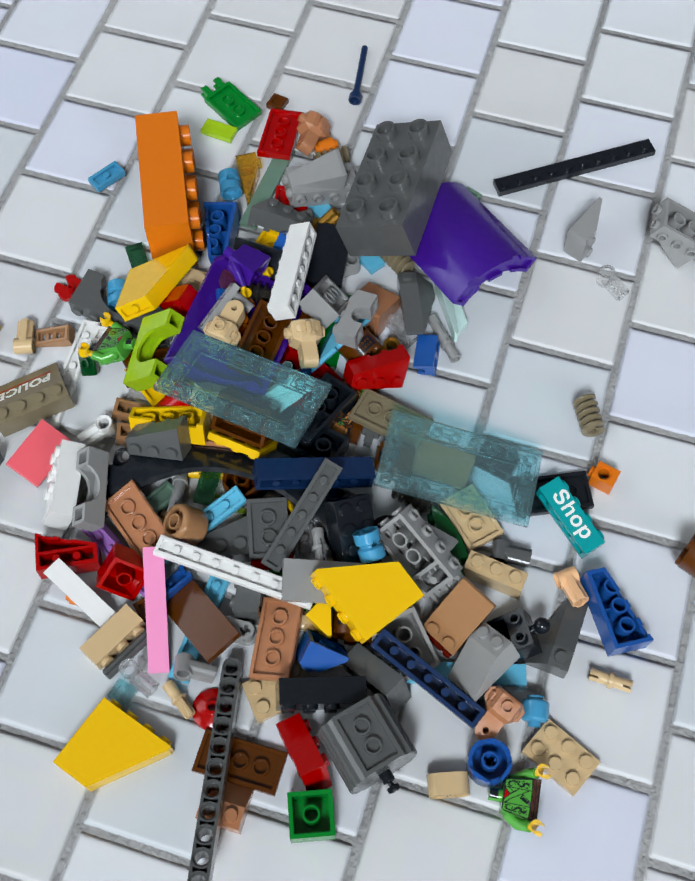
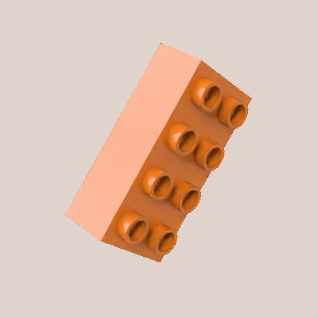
M177 111L135 115L144 228L152 259L188 244L195 254L196 251L205 250L200 223L202 222L199 201L191 202L198 200L196 174L188 175V173H194L196 169L193 148L184 149V146H192L189 124H179Z

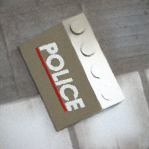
M57 362L0 386V432L4 437L39 423L42 419H48L53 415L75 407Z

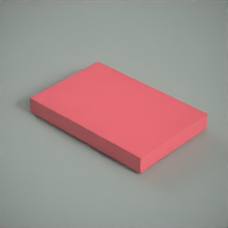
M42 419L7 461L6 465L38 488L47 477L48 472L51 471L50 458L52 453H54L55 446H59L62 439L72 440Z

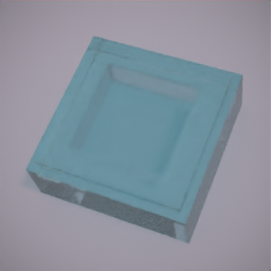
M119 678L107 697L114 699L122 707L126 708L138 690Z

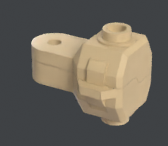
M238 300L229 301L219 316H215L212 321L207 322L203 332L211 346L229 352L238 345L241 340L238 330L246 317L242 302Z
M312 318L291 321L289 326L284 328V338L288 339L290 347L297 350L301 369L317 368L319 365L317 345L322 337L325 336L324 326L320 325L319 320Z

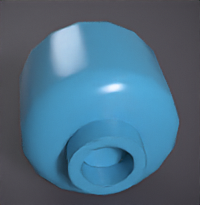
M527 695V698L522 700L525 714L521 719L524 722H528V727L540 728L541 724L549 720V702L544 700V696Z

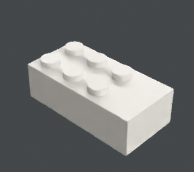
M62 439L60 445L55 446L54 453H52L50 458L51 471L47 475L49 485L48 489H45L43 500H46V507L42 526L66 530L71 523L73 507L77 503L81 473L76 470L77 451L85 448L86 444Z

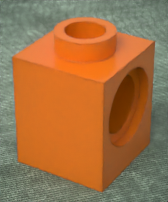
M599 461L596 467H591L587 475L590 477L588 483L590 486L609 495L621 471ZM599 475L605 476L606 479L600 478Z

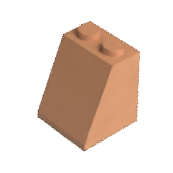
M368 282L360 290L376 294L379 307L373 319L366 325V328L376 338H379L399 309L400 297L393 292L382 289L379 285Z

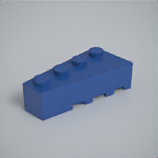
M203 202L208 258L211 264L215 257L223 255L227 246L233 248L241 219L237 202Z
M605 567L586 571L580 578V583L589 596L587 603L607 656L646 648L654 639L650 633L647 634L643 628L644 624L639 617L635 616L628 600H624L619 592V587Z

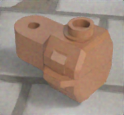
M312 110L307 113L302 112L297 119L299 121L297 130L300 137L295 148L305 156H308L318 141L330 137L331 132L329 130L331 125L328 120Z
M500 684L491 686L484 693V710L486 712L473 730L480 740L494 738L504 724L519 722L525 714L523 703Z

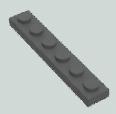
M327 458L324 459L262 559L261 563L279 574L282 569L283 558H289L343 470L342 467Z

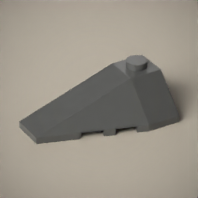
M416 272L397 273V291L400 297L406 336L425 334L429 315L435 300L433 285Z
M567 598L549 620V631L545 634L537 635L542 653L525 659L524 664L564 679L575 652L588 603L586 602L578 608L572 607Z

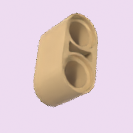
M467 771L439 772L426 775L429 799L470 796Z

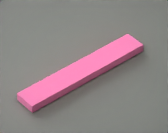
M143 547L148 674L170 672L165 559L153 555L155 547Z

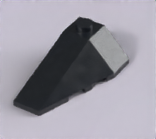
M326 373L315 384V388L307 401L306 408L299 419L294 434L309 444L351 411L356 404L357 391L329 373Z

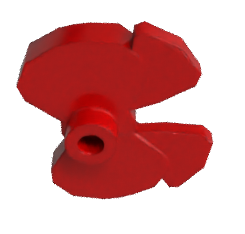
M71 274L65 276L68 283L67 286L61 283H56L54 286L55 293L65 302H69L72 294L81 282V279Z

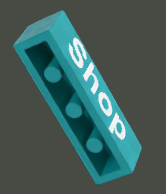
M558 476L538 489L536 495L581 559L605 543L604 535L599 529L594 527L592 518L588 513H584L580 507V501L577 497L572 496L569 492V486L564 480H561Z

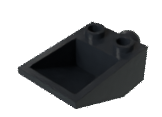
M523 607L486 622L513 643L520 655L517 661H522L542 653L536 632L545 634L550 629L548 619L539 617L533 623L531 616Z

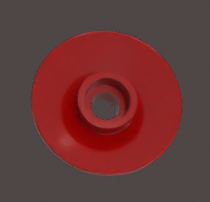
M217 688L201 692L195 698L192 705L196 712L193 719L204 730L206 728L212 730L215 710L210 711L208 708L212 704L216 705ZM225 708V709H223L222 711H223V712H228V711H230L231 709H230V708Z

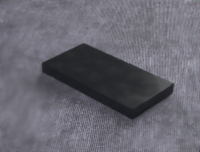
M318 223L317 236L306 279L307 285L315 286L327 275L342 289L349 253L335 227L336 224Z
M586 471L509 480L516 518L550 514L536 495V492L540 487L558 476L567 483L572 496L577 497L580 501L582 510L593 509L594 502Z

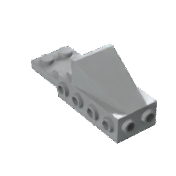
M335 149L304 166L285 167L284 175H282V184L285 187L286 197L289 200L290 206L304 207L345 203L360 166L353 167L351 162L343 163L339 149Z
M667 197L652 209L650 237L659 241L673 265L678 269L690 260H695V212Z
M411 504L404 509L400 506L392 513L393 518L389 519L386 517L378 524L381 535L379 542L383 543L385 550L395 562L399 561L423 592L424 597L430 596L439 606L465 577L460 572L463 567L460 565L459 560L450 553L458 543V540L425 522Z

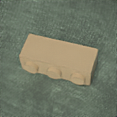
M471 550L463 568L466 578L516 599H519L528 577V573L473 550Z
M125 604L80 647V650L101 670L111 663L114 657L119 652L121 653L134 638H137L145 630L146 625L143 619Z

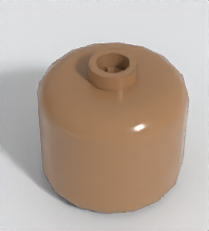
M179 503L172 506L165 515L163 530L165 536L195 546L205 538L209 521L203 510Z

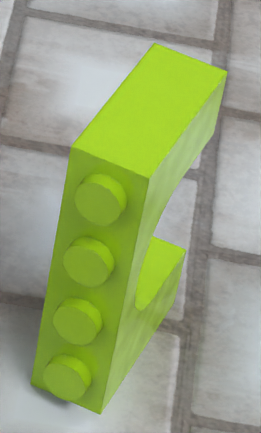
M169 308L142 319L123 384L137 392L166 384L170 367L156 358L152 359V356L164 339L180 334L184 316Z

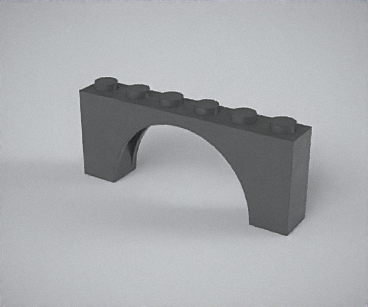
M90 269L87 270L68 302L71 311L77 316L82 315L92 321L100 322V317L105 319L104 312H108L111 315V321L118 322L131 333L137 335L144 317L164 310L159 307L148 314L125 322L120 314L109 309L104 303V292L107 287L105 275ZM174 336L164 339L160 344L170 345Z

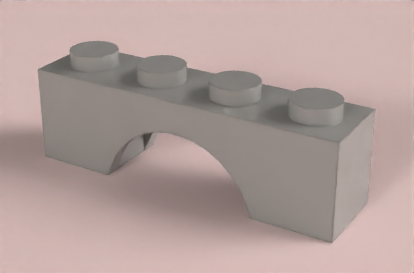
M92 446L77 451L76 470L84 477L88 487V494L84 503L73 507L72 527L90 532L104 527L109 452Z

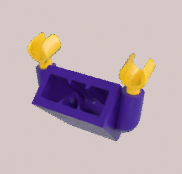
M243 244L237 250L227 246L223 252V256L229 259L227 270L233 275L236 284L240 286L241 291L239 293L245 298H249L252 295V291L246 288V285L250 286L261 275L271 277L274 273L271 267H267L271 257L246 244Z

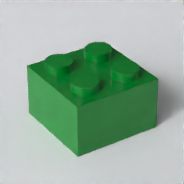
M332 789L287 792L291 843L336 840Z

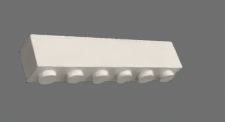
M310 221L290 225L286 235V242L283 247L281 260L279 261L278 271L275 275L270 301L267 305L268 312L275 321L296 318L317 236Z

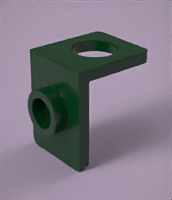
M78 353L82 376L97 375L95 360L91 359L90 356L82 358Z

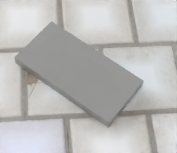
M283 558L281 601L327 604L324 599L325 595L320 589L317 590L314 587L310 575L316 569L365 565L366 563Z

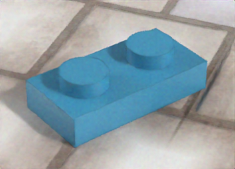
M114 161L90 176L88 182L98 192H101L124 177L126 173Z

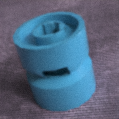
M234 168L221 170L218 173L221 197L226 201L239 199L243 194L239 171Z
M112 279L107 283V307L114 312H117L115 307L125 279Z
M378 526L365 527L352 534L355 545L359 547L357 552L361 563L374 562L387 555L383 543L379 542L381 535Z

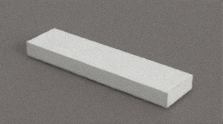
M58 558L43 572L100 628L116 614L61 559Z

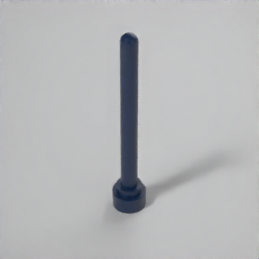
M363 45L361 48L354 90L349 94L348 101L352 105H359L362 100L360 88L368 51L366 45Z

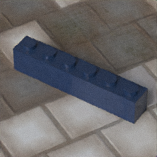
M363 456L318 458L263 457L255 458L252 468L255 490L306 489L325 458L343 468L332 488L372 487L376 474L372 457Z
M384 628L380 630L369 644L371 648L469 727L474 728L486 711Z

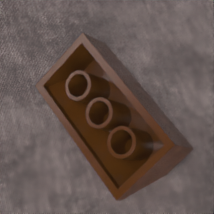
M262 299L256 305L241 335V340L226 367L242 376H267L284 339V328H287L292 319L275 321L268 312V302Z

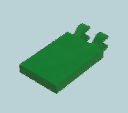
M219 77L213 80L215 83L213 86L215 88L214 92L206 85L201 88V91H203L201 96L204 98L205 103L230 126L237 127L238 131L262 114L261 109L229 81L224 83Z

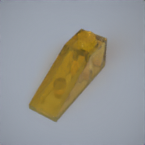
M255 152L235 156L247 206L255 193L260 177L259 169L262 168L260 158L257 159Z

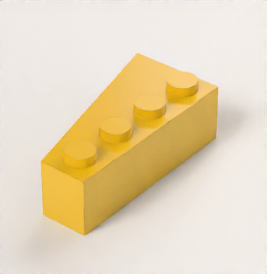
M197 406L132 407L128 417L132 430L138 424L153 421L156 423L163 422L168 418L173 420L186 415L191 444L205 446L211 427L209 411H202Z

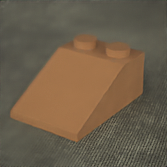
M464 577L431 614L423 627L453 656L464 647L469 636L486 620L496 605Z

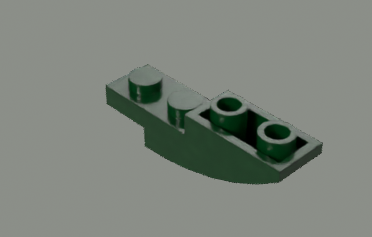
M431 506L430 514H427L428 523L458 540V543L450 553L459 560L461 566L465 565L468 554L459 533L451 521L438 508ZM462 569L460 572L465 576L464 569Z

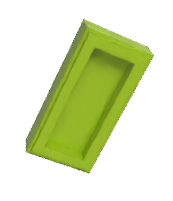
M208 118L201 128V134L228 143L233 141L238 132L237 127Z

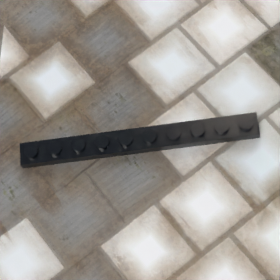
M646 139L493 180V186L500 197L654 156L656 150L650 140Z

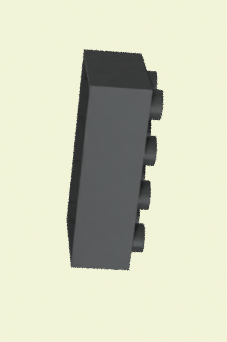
M416 119L406 123L385 121L376 125L335 226L350 256H416L452 155V149L441 120L426 121L424 119Z

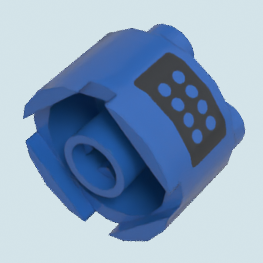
M495 738L477 741L471 747L466 760V771L469 777L477 785L486 788L500 785L507 778L512 767V757L509 748ZM490 759L492 761V765L488 767L486 765V762Z

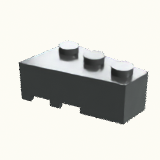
M269 198L251 206L247 225L253 227L255 224L264 227L263 231L269 232V229L280 233L282 231L288 232L292 224L310 221L312 225L313 218L304 212L294 210L290 205L280 203L276 198Z
M186 415L173 420L168 418L163 422L156 423L153 421L135 425L125 438L130 455L183 461L192 448Z
M247 516L207 533L205 538L195 546L242 563L251 562L249 559Z
M357 643L347 653L349 656L348 662L342 664L345 671L351 676H366V687L375 694L382 693L396 715L411 698L404 679L405 675L397 668L395 670L392 669L383 657L378 658L375 656L371 648L368 646L363 647Z

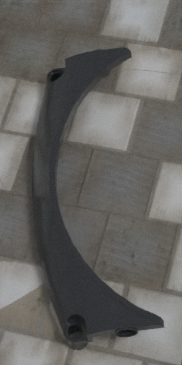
M192 446L183 461L130 455L128 453L129 458L125 462L122 455L125 451L128 453V449L120 448L114 454L113 464L108 466L106 499L108 500L131 480H134L139 488L142 489L159 480L185 473L220 472L253 480L252 468L254 459L241 452L237 453L228 449ZM331 488L323 502L356 494L346 488ZM280 489L275 491L287 497L288 500L296 505L306 489ZM322 502L311 521L316 527L324 529V538L331 549ZM105 511V519H106V518L108 517V514H107V512Z

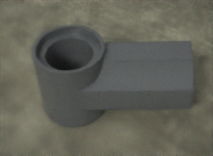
M496 539L493 541L490 558L504 564L509 563L529 567L532 549L514 546L506 540Z

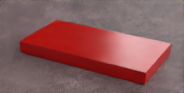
M271 108L257 150V156L290 161L298 135L297 126L299 121L297 119L302 112Z

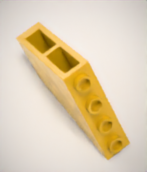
M189 244L129 270L115 307L125 322L156 310L196 263L198 257Z
M399 561L316 569L310 575L314 587L323 592L326 603L330 607L335 608L338 612L337 617L343 624H347L351 630V636L355 641H360L361 644L424 596L423 592Z
M104 697L58 754L53 763L89 791H93L172 755L174 752L170 746L172 742L163 735L160 738L154 734L155 730L147 723L141 725L137 722L139 718L132 712L128 711L125 713L120 709L122 705L114 699L109 701Z

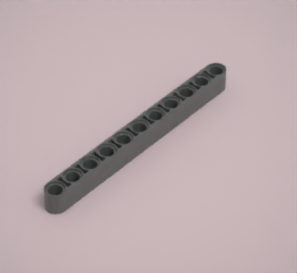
M228 658L222 665L187 881H212L243 678L241 662L237 658ZM233 669L237 670L236 672H233V673H230V672H229L230 670H233ZM227 689H234L231 692H226ZM225 708H230V709H231V710L228 711V712H223V711H222V710L225 709ZM222 728L228 729L225 732H219V730ZM219 748L225 749L222 753H216L215 751ZM216 769L222 770L219 774H212ZM214 790L219 792L215 796L208 795L211 791ZM207 813H215V816L213 818H205V815ZM205 835L212 836L207 842L201 841V838ZM201 858L209 859L205 865L197 864Z

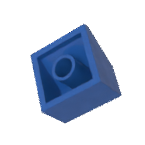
M306 629L296 650L300 666L309 672H312V670L321 672L346 663L349 660L344 645L325 638L309 629Z

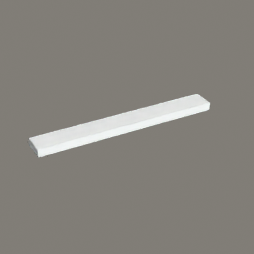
M83 319L61 370L71 398L82 374L78 348H81V343L83 342L88 343L89 348H93L94 344H92L90 339L96 326H102L100 322ZM66 411L45 419V421L58 430Z
M160 535L153 551L154 556L281 600L282 576L168 536ZM288 602L308 610H311L313 604L301 602Z

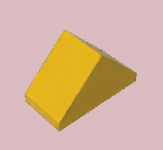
M317 603L306 614L305 619L325 638H331V607L328 604Z

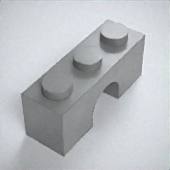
M356 289L354 295L350 296L348 306L342 311L338 324L336 323L333 327L335 343L357 348L364 335L362 323L357 322V320L373 319L379 307L376 294Z

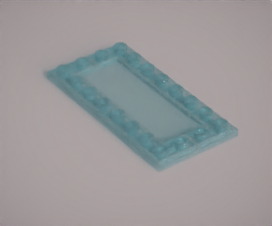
M193 330L153 387L159 393L296 448L332 389V384Z
M392 410L374 486L526 528L529 525L543 452Z

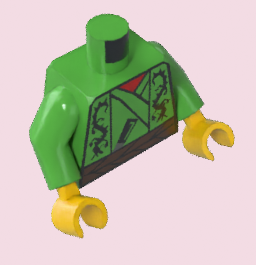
M104 312L105 319L100 317L101 325L103 327L110 326L111 328L106 329L92 351H90L89 344L85 342L81 343V348H78L80 357L90 356L91 359L97 361L100 365L124 361L134 349L136 339L133 338L132 333L116 321H111V315L108 312Z
M539 764L537 768L522 769L510 774L503 781L502 789L489 787L488 800L500 802L499 813L503 815L504 820L518 831L533 832L538 837H541L543 834L540 831H536L537 827H545L537 819L542 780L538 778L550 779L551 775H543L544 769L550 768L546 764Z

